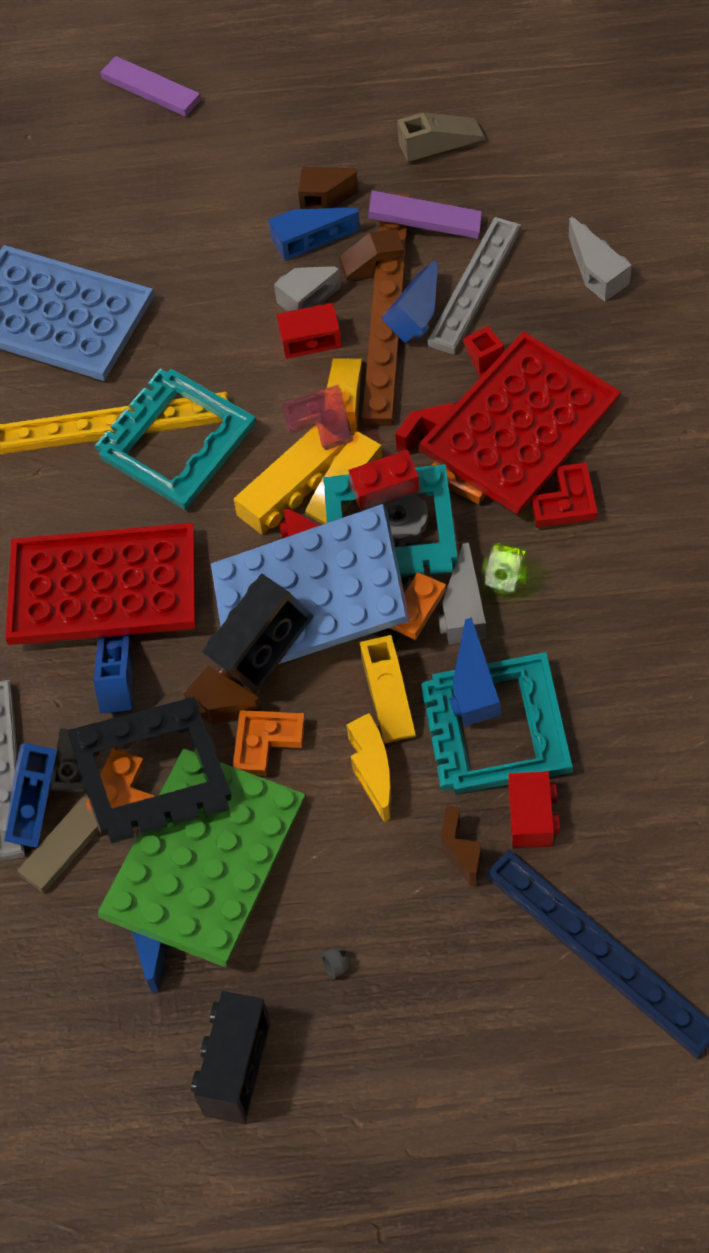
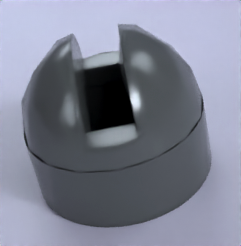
M338 947L321 953L322 964L332 979L344 974L350 966V957L345 956L346 951Z

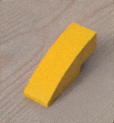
M356 431L336 457L324 477L349 475V469L383 458L381 444ZM322 479L305 510V514L324 525L327 523ZM350 501L348 505H341L342 514L353 501Z
M368 713L346 724L348 739L357 752L351 755L352 770L382 820L386 822L390 820L392 803L389 765L380 732L371 714Z

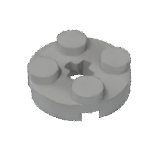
M412 494L410 498L397 499L383 504L387 509L388 517L394 516L395 512L398 511L404 517L401 520H393L389 517L394 545H399L401 540L406 541V544L418 542L428 524V508L425 501L417 497V494Z

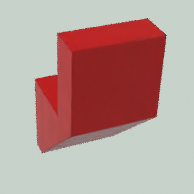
M489 326L463 338V343L478 378H480L504 352V344Z
M448 403L410 412L395 433L396 450L401 452L408 449L410 452L421 435L427 436L455 404Z

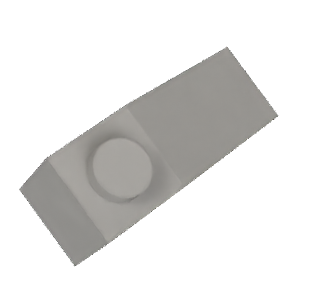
M469 543L462 544L458 555V564H455L442 601L443 614L438 615L440 634L446 633L448 645L461 643L465 619L472 617L479 640L486 639V621Z

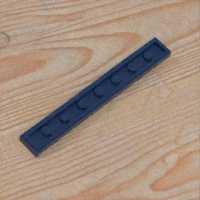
M508 850L486 872V878L697 1060L708 1049L709 1019L513 852Z

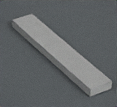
M494 217L428 339V347L455 355L521 231V224Z
M10 680L0 681V862L26 857L25 845L4 842L12 784L18 758L13 690Z

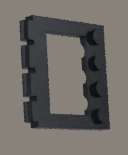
M195 697L67 730L68 740L101 837L108 835L111 844L134 838L133 828L138 827L140 835L166 829V818L171 819L173 826L200 819L198 809H203L205 817L229 811L227 801L231 800V792ZM175 731L179 733L188 732L206 782L111 809L94 757L99 756L101 751L112 748L116 750L131 747L132 743L146 739L151 742L162 739L164 734Z

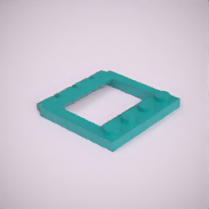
M172 368L168 372L159 369L147 383L148 388L152 391L143 388L129 404L132 411L125 409L111 425V429L116 434L107 430L94 447L100 452L99 456L102 461L186 511L257 424L256 417ZM177 393L222 418V424L215 432L209 434L204 440V446L197 454H193L186 462V468L171 481L127 453Z
M446 464L415 467L419 476V492L414 494L424 493L426 496H433L439 543L395 547L401 578L415 577L417 572L424 575V567H430V575L453 573L452 564H458ZM349 475L323 477L327 523L341 519V505H348L350 501L356 500L350 486ZM408 495V496H405V497H402V498H399V499L410 498L411 495Z
M546 652L487 663L493 683L519 679L535 759L471 771L460 716L454 717L449 698L454 697L452 684L455 670L432 674L433 680L425 681L421 684L424 704L428 707L426 714L430 734L435 735L431 738L435 762L441 764L437 766L441 790L454 789L455 795L505 786L508 785V773L549 771V777L573 772Z

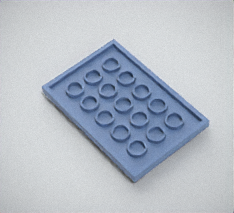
M4 245L0 250V349L105 381L153 300V289Z
M383 504L211 563L220 626L223 625L229 612L239 604L247 593L249 586L257 580L261 573L289 591L314 615L313 619L279 664L410 621L388 512Z

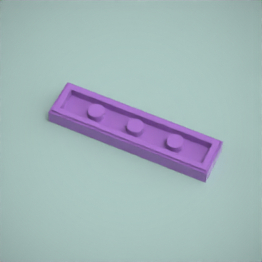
M117 56L100 72L103 80L185 117L201 101L200 93Z
M372 191L368 218L478 239L482 211Z

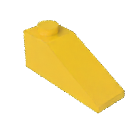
M333 358L325 405L327 430L331 433H356L358 429L362 359Z

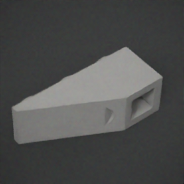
M571 217L569 219L568 238L584 284L606 302L630 284L632 265L627 258L620 256L610 248L606 241L594 235L585 224H581L574 217Z

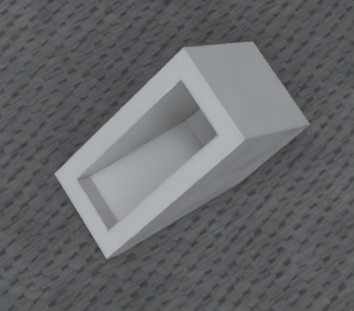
M335 266L294 268L286 275L281 276L274 284L276 302L287 311L320 305L341 288L339 269Z

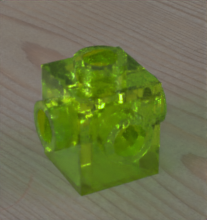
M497 543L491 549L490 557L486 556L482 565L481 574L486 575L484 585L492 587V591L499 594H510V592H515L520 587V584L525 585L529 573V566H525L528 550Z

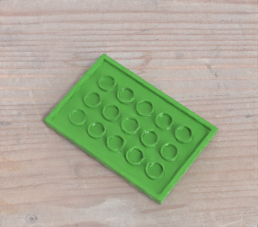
M183 748L159 795L206 782L195 752ZM219 762L231 792V800L227 801L229 811L205 817L203 809H198L200 815L198 820L173 826L171 819L166 818V829L145 835H140L139 833L98 910V918L226 968L304 803L305 794Z

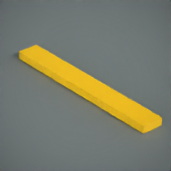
M226 392L215 393L228 401ZM186 397L172 399L145 433L221 423L222 418ZM129 406L0 424V454L100 440L107 430L116 434L111 429V425L125 409L132 410Z

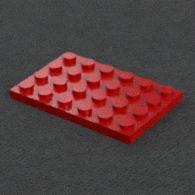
M523 331L419 443L418 450L438 464H446V469L518 515L556 472L557 467L565 462L618 401L621 391Z
M193 523L11 539L5 639L8 645L196 629L195 528Z

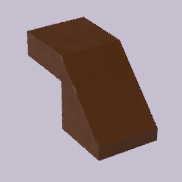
M397 229L371 232L339 256V262L346 281L374 277L376 261L403 258L404 247Z
M446 806L441 833L442 851L470 886L477 887L482 858V842L457 839L460 827V807Z

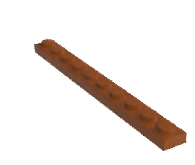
M393 194L410 198L409 194ZM380 220L379 231L397 229L404 247V256L398 259L376 261L362 421L363 425L392 426L399 337L381 317L403 292L408 226Z

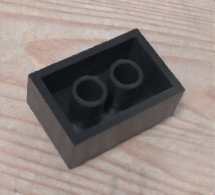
M261 573L257 580L249 586L247 593L239 604L229 612L226 621L217 633L210 637L207 646L202 652L229 675L254 693H257L313 619L314 615L289 591Z
M222 991L219 1002H214L211 1008L210 1023H213L210 1036H205L203 1039L200 1056L204 1060L201 1071L196 1070L193 1075L191 1092L194 1093L196 1103H198L203 1116L245 1125L271 1021L264 999Z

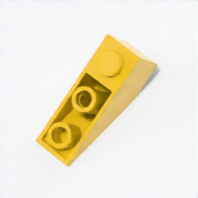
M388 635L360 642L362 663L384 744L416 737L392 636Z

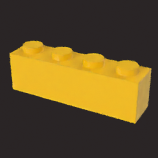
M317 423L233 498L237 516L262 536L270 528H275L281 522L282 517H284L283 510L296 509L302 503L304 497L312 490L317 489L326 472L344 448V442Z

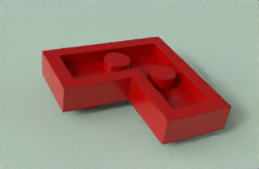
M587 462L558 466L556 475L560 492L534 495L531 499L536 528L597 520L598 512Z

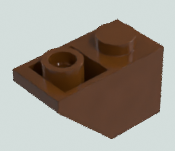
M302 167L298 189L300 209L334 208L358 192L357 168Z
M208 665L184 692L185 699L195 697L202 718L212 724L239 720L241 710L262 711L257 693H254L245 685L242 687L235 683L227 672L221 669L216 671Z

